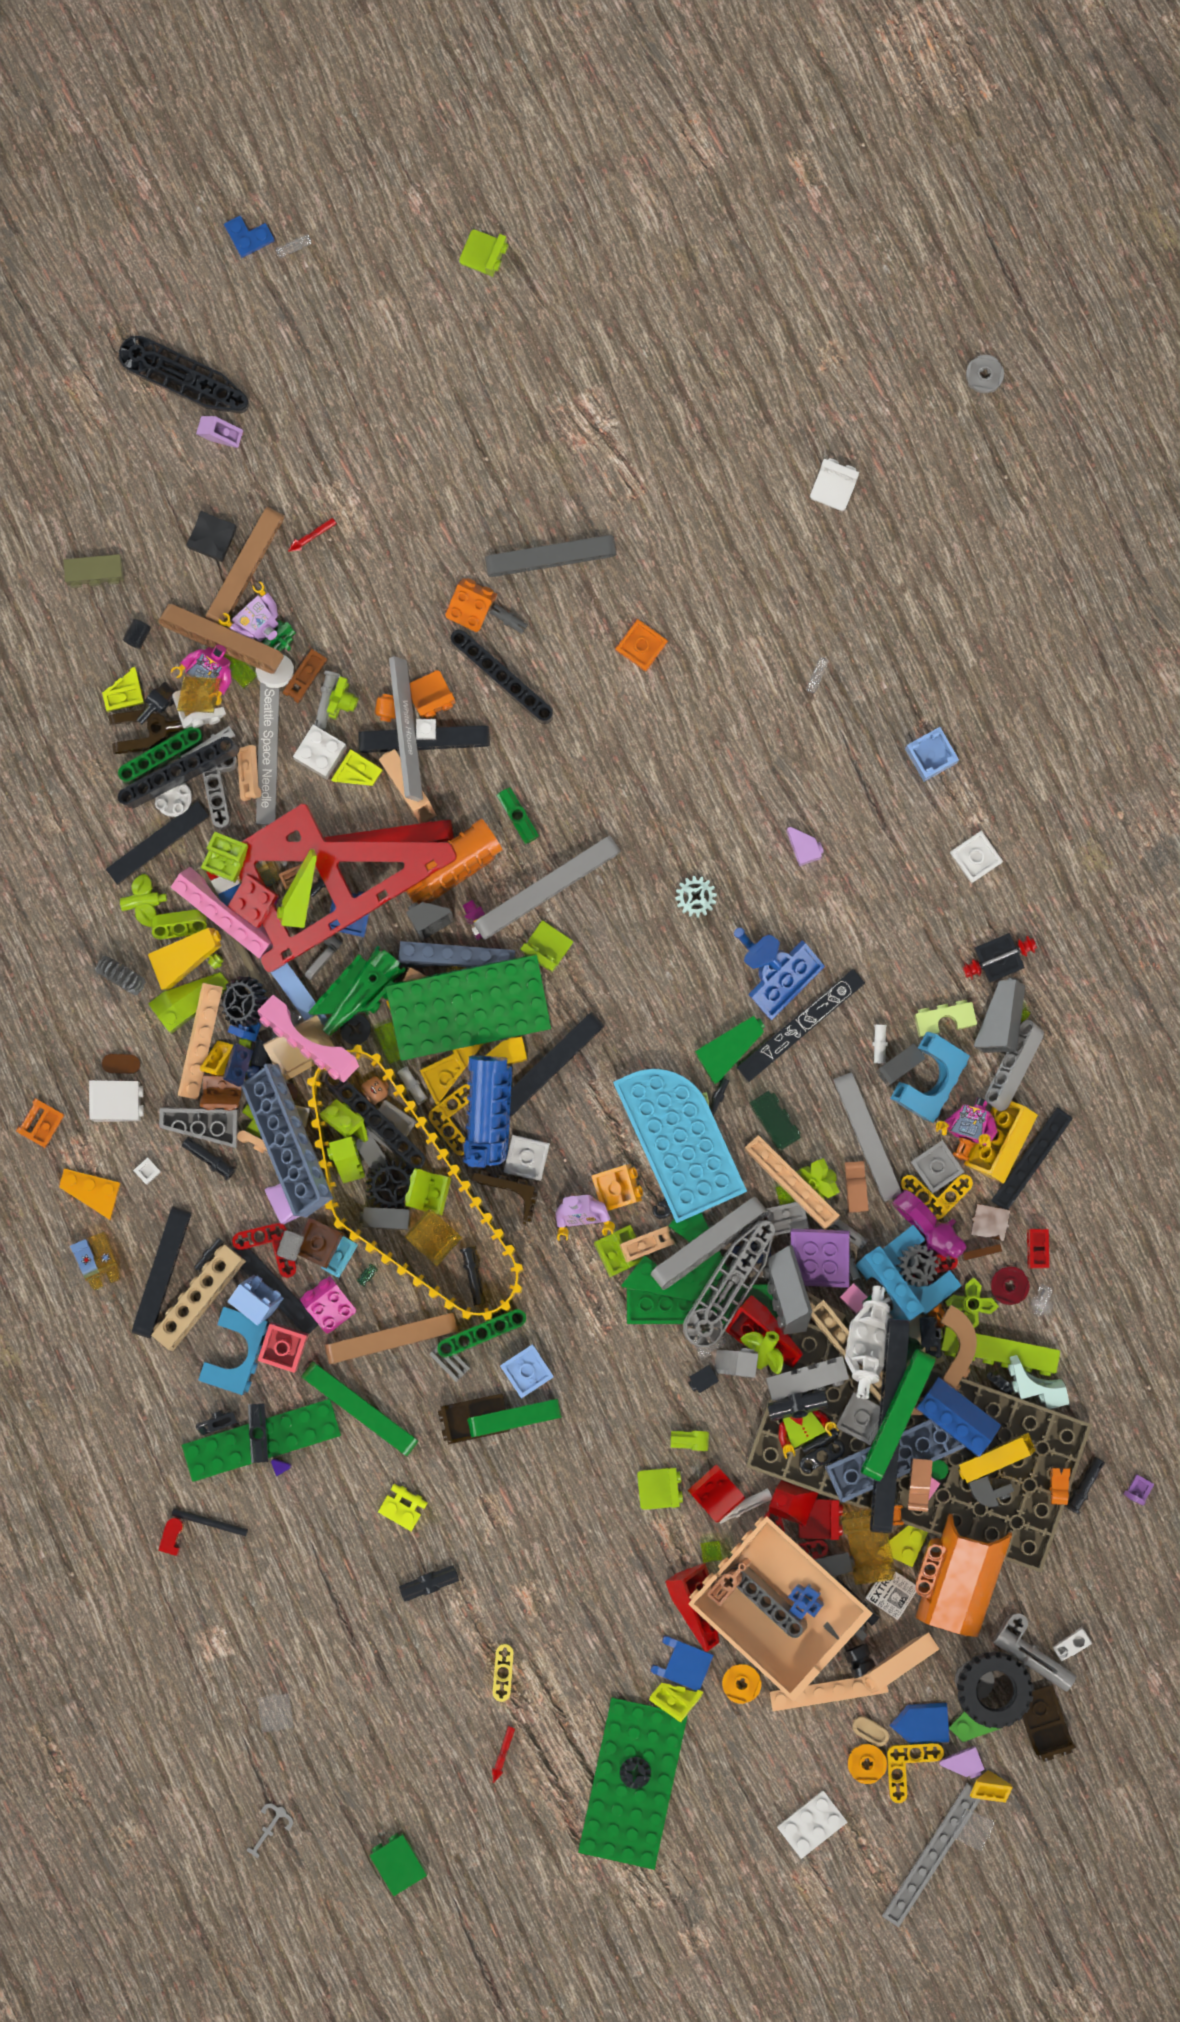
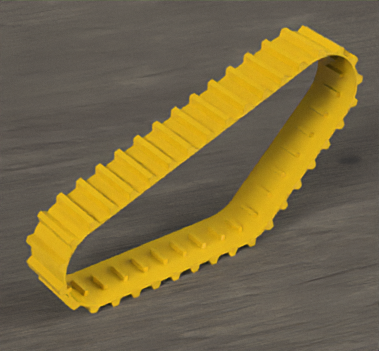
M355 1045L353 1050L346 1051L356 1056L357 1060H360L361 1057L373 1061L371 1065L374 1068L379 1065L386 1075L382 1078L385 1082L390 1080L397 1091L393 1094L396 1098L400 1095L407 1105L404 1109L405 1112L409 1113L411 1111L418 1121L415 1124L416 1128L422 1127L429 1137L426 1140L427 1144L433 1143L439 1151L440 1155L437 1156V1159L439 1161L445 1160L451 1169L448 1175L450 1177L456 1176L462 1185L459 1191L461 1193L463 1191L467 1192L473 1201L470 1207L472 1209L477 1207L484 1217L480 1221L482 1225L486 1222L495 1234L491 1237L493 1241L498 1238L506 1250L502 1253L504 1257L509 1254L515 1267L511 1268V1272H516L515 1286L510 1285L509 1289L513 1290L506 1302L502 1299L500 1301L502 1305L497 1309L489 1311V1308H484L485 1313L471 1312L472 1308L467 1307L465 1311L454 1304L456 1301L454 1297L451 1300L445 1298L438 1293L441 1289L440 1287L436 1286L433 1289L423 1282L425 1277L422 1274L419 1278L407 1270L408 1264L405 1263L402 1267L391 1259L394 1254L391 1252L387 1255L376 1248L378 1244L376 1241L370 1244L360 1237L362 1231L359 1229L356 1232L352 1231L345 1225L347 1220L345 1218L340 1219L336 1210L339 1207V1203H335L333 1187H337L336 1182H332L330 1167H333V1163L328 1161L326 1149L330 1145L328 1141L325 1142L323 1127L327 1125L325 1121L322 1122L320 1117V1107L323 1106V1102L318 1101V1087L322 1086V1083L319 1081L324 1071L327 1070L318 1067L314 1077L307 1080V1084L312 1088L313 1098L308 1101V1106L316 1112V1119L311 1124L315 1130L319 1131L320 1139L315 1141V1147L322 1151L323 1159L318 1163L326 1173V1182L333 1197L331 1201L325 1204V1208L332 1211L336 1217L335 1227L339 1230L346 1228L351 1232L350 1239L357 1243L362 1240L367 1243L366 1251L371 1254L376 1251L381 1253V1261L384 1264L389 1265L392 1262L398 1266V1274L403 1277L407 1274L413 1276V1284L416 1287L420 1288L425 1285L430 1289V1297L433 1299L439 1296L446 1300L444 1307L449 1310L456 1307L462 1311L463 1318L469 1320L475 1315L483 1316L486 1321L492 1319L493 1313L501 1309L508 1312L511 1309L509 1302L515 1294L521 1293L523 1289L518 1285L519 1274L524 1270L522 1264H517L512 1256L515 1252L512 1245H504L502 1238L505 1234L501 1229H493L491 1223L494 1218L490 1213L483 1214L480 1209L483 1202L479 1197L472 1198L469 1193L472 1188L469 1181L461 1182L458 1177L461 1173L458 1165L451 1166L447 1160L451 1155L447 1149L440 1150L437 1143L440 1139L436 1133L429 1134L426 1128L429 1123L426 1118H418L415 1112L418 1107L414 1101H406L404 1097L407 1091L403 1085H395L393 1081L397 1076L393 1070H385L382 1066L384 1061L378 1053L372 1056L365 1053L361 1045Z

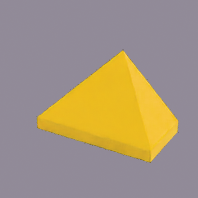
M217 1040L201 1065L200 1071L214 1075H224L233 1044Z
M987 1770L976 1780L970 1797L1006 1803L1013 1786Z

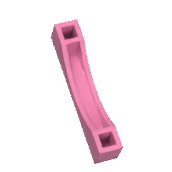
M191 867L179 873L171 886L174 891L259 959L271 950L273 944L263 925L260 928H256L228 908L212 892L205 878Z
M274 995L257 1011L260 1016L259 1020L265 1027L270 1026L273 1028V1032L281 1038L283 1036L286 1038L287 1043L291 1047L299 1048L303 1056L307 1059L312 1058L314 1063L320 1069L325 1068L333 1079L336 1080L338 1078L344 1083L359 1067L356 1058L344 1048L322 1046L303 1037L293 1026L291 1013L287 1005Z

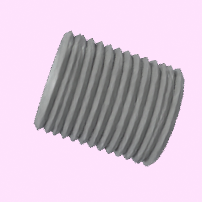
M284 1231L285 1233L276 1254L288 1260L296 1261L304 1237L290 1231Z

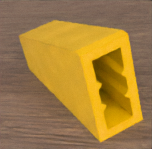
M206 928L148 954L161 990L173 988L222 946L220 943L221 936L215 928Z
M1025 1433L982 1453L980 1457L975 1456L959 1464L960 1468L958 1471L961 1478L965 1479L968 1483L1032 1455L1036 1448L1029 1433Z

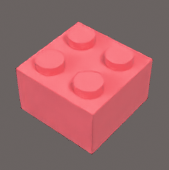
M271 1322L258 1361L295 1373L309 1334Z

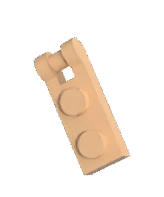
M248 745L241 747L237 754L240 798L242 801H248L251 798L261 797V789L258 786L256 746Z
M244 1130L237 1134L240 1142L254 1144L253 1149L261 1153L267 1151L262 1139Z
M669 1226L620 1244L626 1263L674 1245L675 1241L673 1238L671 1239L669 1234ZM659 1235H662L664 1242H660Z

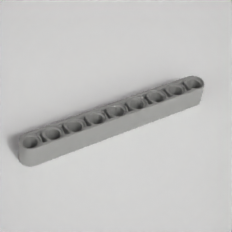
M611 836L604 838L475 921L473 925L484 940L488 939L617 856L621 850Z

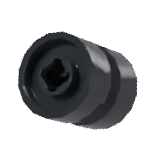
M867 1643L844 1652L847 1663L852 1665L850 1670L854 1679L863 1676L876 1666L874 1660L869 1658L871 1653Z

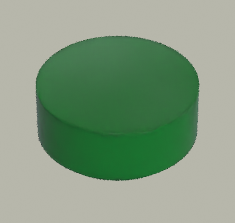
M942 1460L934 1461L932 1463L931 1477L937 1480L945 1478L948 1474L947 1464Z

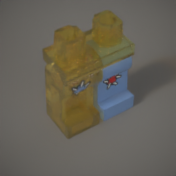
M103 1231L89 1237L88 1240L85 1239L70 1246L85 1281L89 1282L93 1290L104 1287L100 1278L104 1275H107L110 1283L120 1280L118 1271L120 1266L106 1232Z

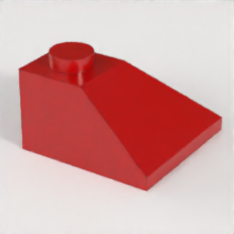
M781 1480L770 1502L769 1513L806 1526L818 1493Z

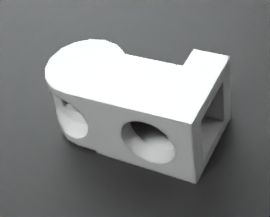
M1080 1627L1074 1633L1054 1645L1053 1649L1059 1659L1063 1661L1091 1645L1092 1641L1083 1627Z

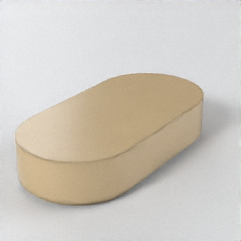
M859 1716L853 1721L852 1728L858 1736L875 1746H884L888 1742L889 1733L881 1725L865 1716Z

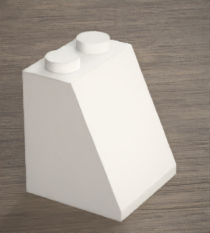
M89 1081L90 1120L94 1122L141 1121V1117L144 1116V1105H141V1097H144V1087L140 1086L139 1081Z

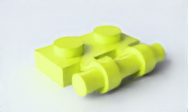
M394 1483L391 1491L397 1494L396 1497L392 1498L387 1495L378 1513L412 1532L421 1516L420 1513L415 1511L416 1507L419 1506L425 1509L428 1502L424 1501L420 1495H414L407 1491L406 1487H400ZM402 1497L412 1502L410 1507L400 1502Z

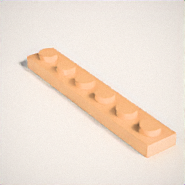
M206 983L202 984L178 1096L198 1100L204 1074L203 1071H200V1067L208 1056L223 987Z
M759 1135L745 1147V1151L823 1229L826 1230L839 1218L840 1215Z
M853 1677L808 1685L794 1702L781 1690L769 1691L772 1711L888 1693V1687L886 1686L877 1692L871 1693L865 1687L862 1677L855 1679Z

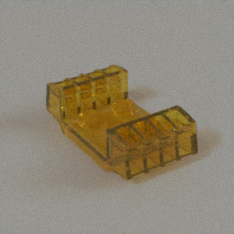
M871 1509L847 1512L842 1515L843 1532L848 1536L851 1554L855 1562L853 1570L855 1585L894 1580L896 1578L888 1533L870 1531Z

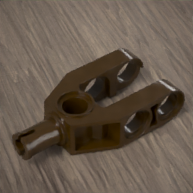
M145 710L111 714L108 716L109 726L111 724L123 723L130 725V722H137V719ZM152 713L145 721L147 722L149 737L112 743L113 754L146 751L154 748L168 739L169 732L185 730L181 719L168 721L164 716ZM160 724L162 726L161 730L157 733L152 732L153 726Z

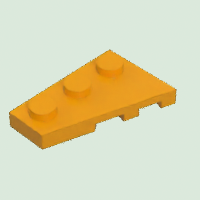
M64 1169L59 1187L111 1220L121 1183Z

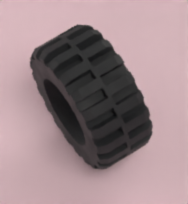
M997 1651L984 1652L979 1656L976 1655L971 1658L972 1660L966 1663L963 1671L960 1672L957 1683V1696L964 1712L976 1723L988 1728L1009 1727L1014 1725L1013 1723L1017 1720L1020 1721L1024 1713L1030 1709V1702L1033 1701L1032 1691L1034 1688L1031 1682L1032 1678L1026 1667L1011 1655ZM991 1671H999L1006 1674L1013 1684V1696L1009 1703L1001 1708L985 1706L977 1695V1684L980 1678Z

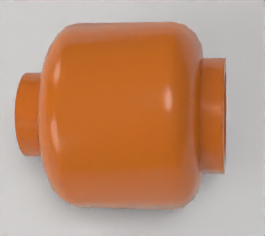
M382 694L376 700L375 715L380 716L381 721L391 722V719H396L393 695Z

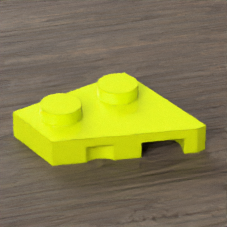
M135 667L131 668L125 676L120 677L113 686L108 687L102 692L107 712L144 704Z
M350 749L331 780L333 782L374 786L383 769Z
M907 1525L901 1532L881 1546L878 1551L913 1567L928 1532Z
M661 1683L652 1693L649 1700L676 1720L682 1722L702 1697L703 1692L701 1690H697V1692L685 1690L686 1687H674L671 1684Z

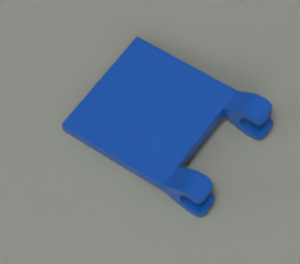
M664 1636L662 1642L674 1647L666 1669L652 1665L651 1672L693 1690H700L714 1655L669 1636Z

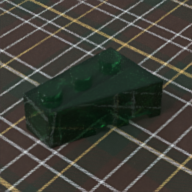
M768 1090L751 1101L749 1106L779 1152H782L799 1141L801 1133L796 1125H792L790 1122V1116L787 1111L781 1109L778 1105L780 1101L774 1092L771 1094Z

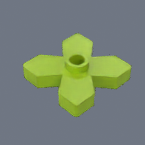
M339 677L335 691L331 692L329 698L330 703L326 712L329 714V718L337 720L340 709L346 712H354L359 700L358 697H355V694L348 692L350 684L347 683V678Z
M824 1158L811 1163V1168L806 1166L796 1171L823 1199L825 1196L830 1198L840 1193L835 1183L837 1180L836 1173L832 1169H828Z
M972 1278L965 1284V1297L952 1295L945 1301V1304L948 1308L952 1305L960 1311H964V1314L975 1328L979 1325L978 1312L992 1314L999 1306L992 1298H980L982 1286L975 1278ZM969 1301H973L975 1303L974 1308L968 1307Z

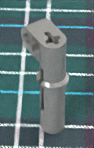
M1022 1614L1009 1615L994 1637L993 1643L1021 1661L1024 1666L1027 1665L1067 1692L1074 1684L1077 1675L1039 1651L1036 1645H1030L1021 1639L1028 1626L1027 1618ZM1013 1620H1019L1018 1624L1020 1626L1014 1627L1015 1623L1013 1622ZM1007 1626L1014 1627L1013 1630L1017 1632V1635L1006 1629ZM1019 1648L1025 1651L1027 1654L1034 1657L1035 1659H1037L1038 1661H1040L1041 1663H1043L1044 1665H1046L1047 1667H1049L1050 1669H1052L1054 1672L1050 1671L1049 1669H1047L1046 1667L1032 1659L1030 1656L1020 1651Z

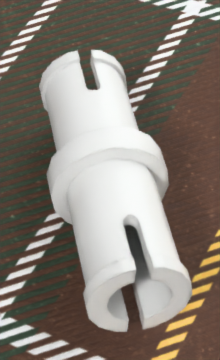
M874 1025L875 1039L872 1042V1046H874L873 1063H886V1046H888V1042H886L887 1025Z
M407 1066L397 1072L406 1085L405 1089L407 1092L410 1091L418 1105L428 1099L420 1088L419 1081L415 1080Z

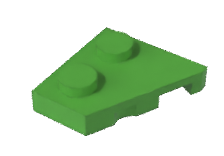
M964 1711L949 1726V1729L962 1742L998 1730L997 1728H988L976 1723Z

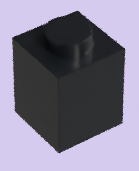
M710 1365L691 1375L689 1377L691 1381L688 1384L693 1392L698 1391L700 1394L719 1382Z

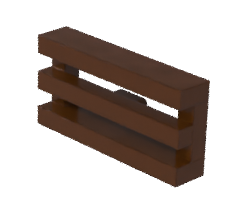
M1001 1244L964 1252L962 1259L965 1261L1002 1252Z

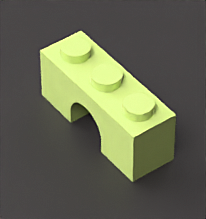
M967 1000L955 1002V1006L949 1007L948 1004L937 1006L936 1010L930 1011L929 1008L918 1010L914 1017L919 1038L924 1037L926 1032L938 1034V1022L943 1017L951 1018L955 1022L956 1030L976 1026L977 1021L973 1003H967Z

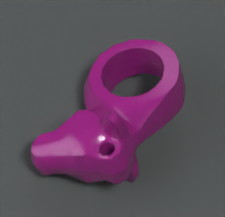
M904 1190L892 1202L900 1215L926 1236L927 1242L925 1246H927V1250L933 1249L943 1257L951 1256L958 1258L963 1254L966 1245L952 1228L957 1222L954 1218L947 1223L939 1222L931 1210L908 1190Z

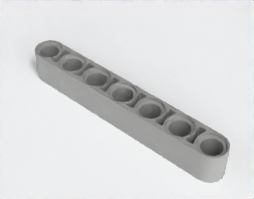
M852 1072L833 1079L883 1202L897 1197L901 1194L900 1187Z
M756 1197L749 1199L657 1266L651 1272V1276L663 1290L669 1288L746 1232L756 1222L762 1220L768 1214V1211Z

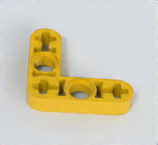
M468 1084L461 1086L429 1112V1120L453 1152L459 1156L464 1155V1151H457V1144L455 1142L451 1144L449 1141L455 1139L459 1134L461 1137L458 1138V1141L462 1144L465 1143V1137L450 1118L469 1104L467 1096L462 1099L465 1101L463 1104L455 1096L459 1093L461 1097L464 1094L463 1090L465 1088L470 1090ZM451 1099L458 1102V1107L455 1110H449L447 1107V1102ZM441 1112V1119L444 1122L447 1119L449 1122L439 1129L437 1126L441 1124L438 1120H432L434 1117L433 1113ZM447 1126H451L455 1130L454 1135L451 1137L444 1135L443 1131Z
M913 1175L903 1177L900 1183L903 1191L908 1190L910 1192L914 1190L911 1187H905L906 1179L908 1181L912 1179L915 1188L919 1185L921 1189L915 1193V1196L918 1197L920 1192H926L929 1199L924 1204L928 1205L933 1199L935 1201L933 1205L936 1208L939 1206L942 1208L940 1210L941 1215H934L937 1220L943 1218L973 1185L970 1176L960 1175L936 1198ZM960 1179H967L968 1188L962 1187L959 1190L962 1194L959 1195L958 1191L953 1189L952 1186L955 1185L957 1188L961 1184ZM947 1192H953L956 1195L954 1202L946 1201L945 1194ZM930 1206L929 1209H930L931 1212L933 1213L934 1210H933V1208Z
M938 1743L892 1745L888 1748L889 1796L893 1802L902 1803L907 1798L906 1763L936 1762L941 1760L944 1756V1750ZM923 1747H927L926 1751H932L933 1747L940 1750L937 1757L934 1758L932 1754H926L927 1758L923 1759ZM903 1748H907L906 1755L908 1759L904 1760V1755L898 1756L897 1760L890 1756L894 1749H897L898 1752H904ZM912 1748L920 1749L921 1755L919 1758L913 1759L910 1756ZM896 1768L902 1770L903 1773L902 1777L898 1780L893 1779L891 1775L892 1771ZM892 1782H903L904 1784L903 1786L899 1785L900 1791L904 1792L900 1799L893 1796V1793L896 1792V1785L892 1786Z

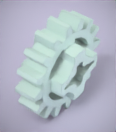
M693 876L692 881L686 878V884H679L682 889L676 890V893L680 895L675 897V901H680L677 907L684 908L683 914L688 911L689 917L696 914V917L699 918L700 913L706 916L707 909L709 911L713 910L710 905L716 904V901L712 899L717 897V893H712L715 887L708 886L709 880L704 883L703 877L696 880V877ZM700 885L699 888H691L689 886ZM706 890L709 894V901L704 898ZM700 892V900L696 899L692 902V894L696 895ZM684 893L688 896V901L686 904L683 899ZM693 906L703 907L701 909H692Z

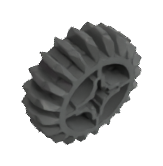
M103 956L95 968L98 974L133 995H138L146 983L143 977L108 956Z

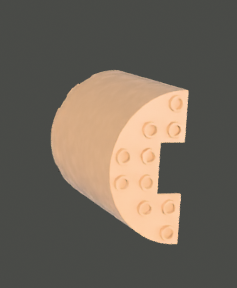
M761 1516L754 1524L757 1528L754 1531L752 1529L748 1531L741 1539L744 1542L737 1544L730 1552L733 1554L731 1558L726 1557L718 1565L720 1570L715 1575L711 1573L702 1582L705 1586L700 1591L696 1589L691 1594L689 1605L794 1702L873 1613L769 1517L766 1516L764 1518ZM748 1558L751 1561L748 1567L789 1605L793 1606L795 1603L788 1596L796 1585L800 1584L806 1588L810 1584L814 1590L821 1593L818 1599L824 1603V1606L815 1617L806 1613L804 1616L807 1621L806 1630L798 1638H792L738 1588L733 1591L720 1607L706 1594L736 1563ZM749 1583L752 1590H757L755 1584ZM764 1596V1601L771 1604L770 1598ZM778 1610L780 1616L786 1617L784 1611ZM827 1622L838 1635V1640L823 1627ZM793 1623L794 1629L800 1631V1626Z

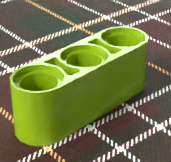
M198 909L160 914L152 919V935L156 939L190 936L207 928V916Z

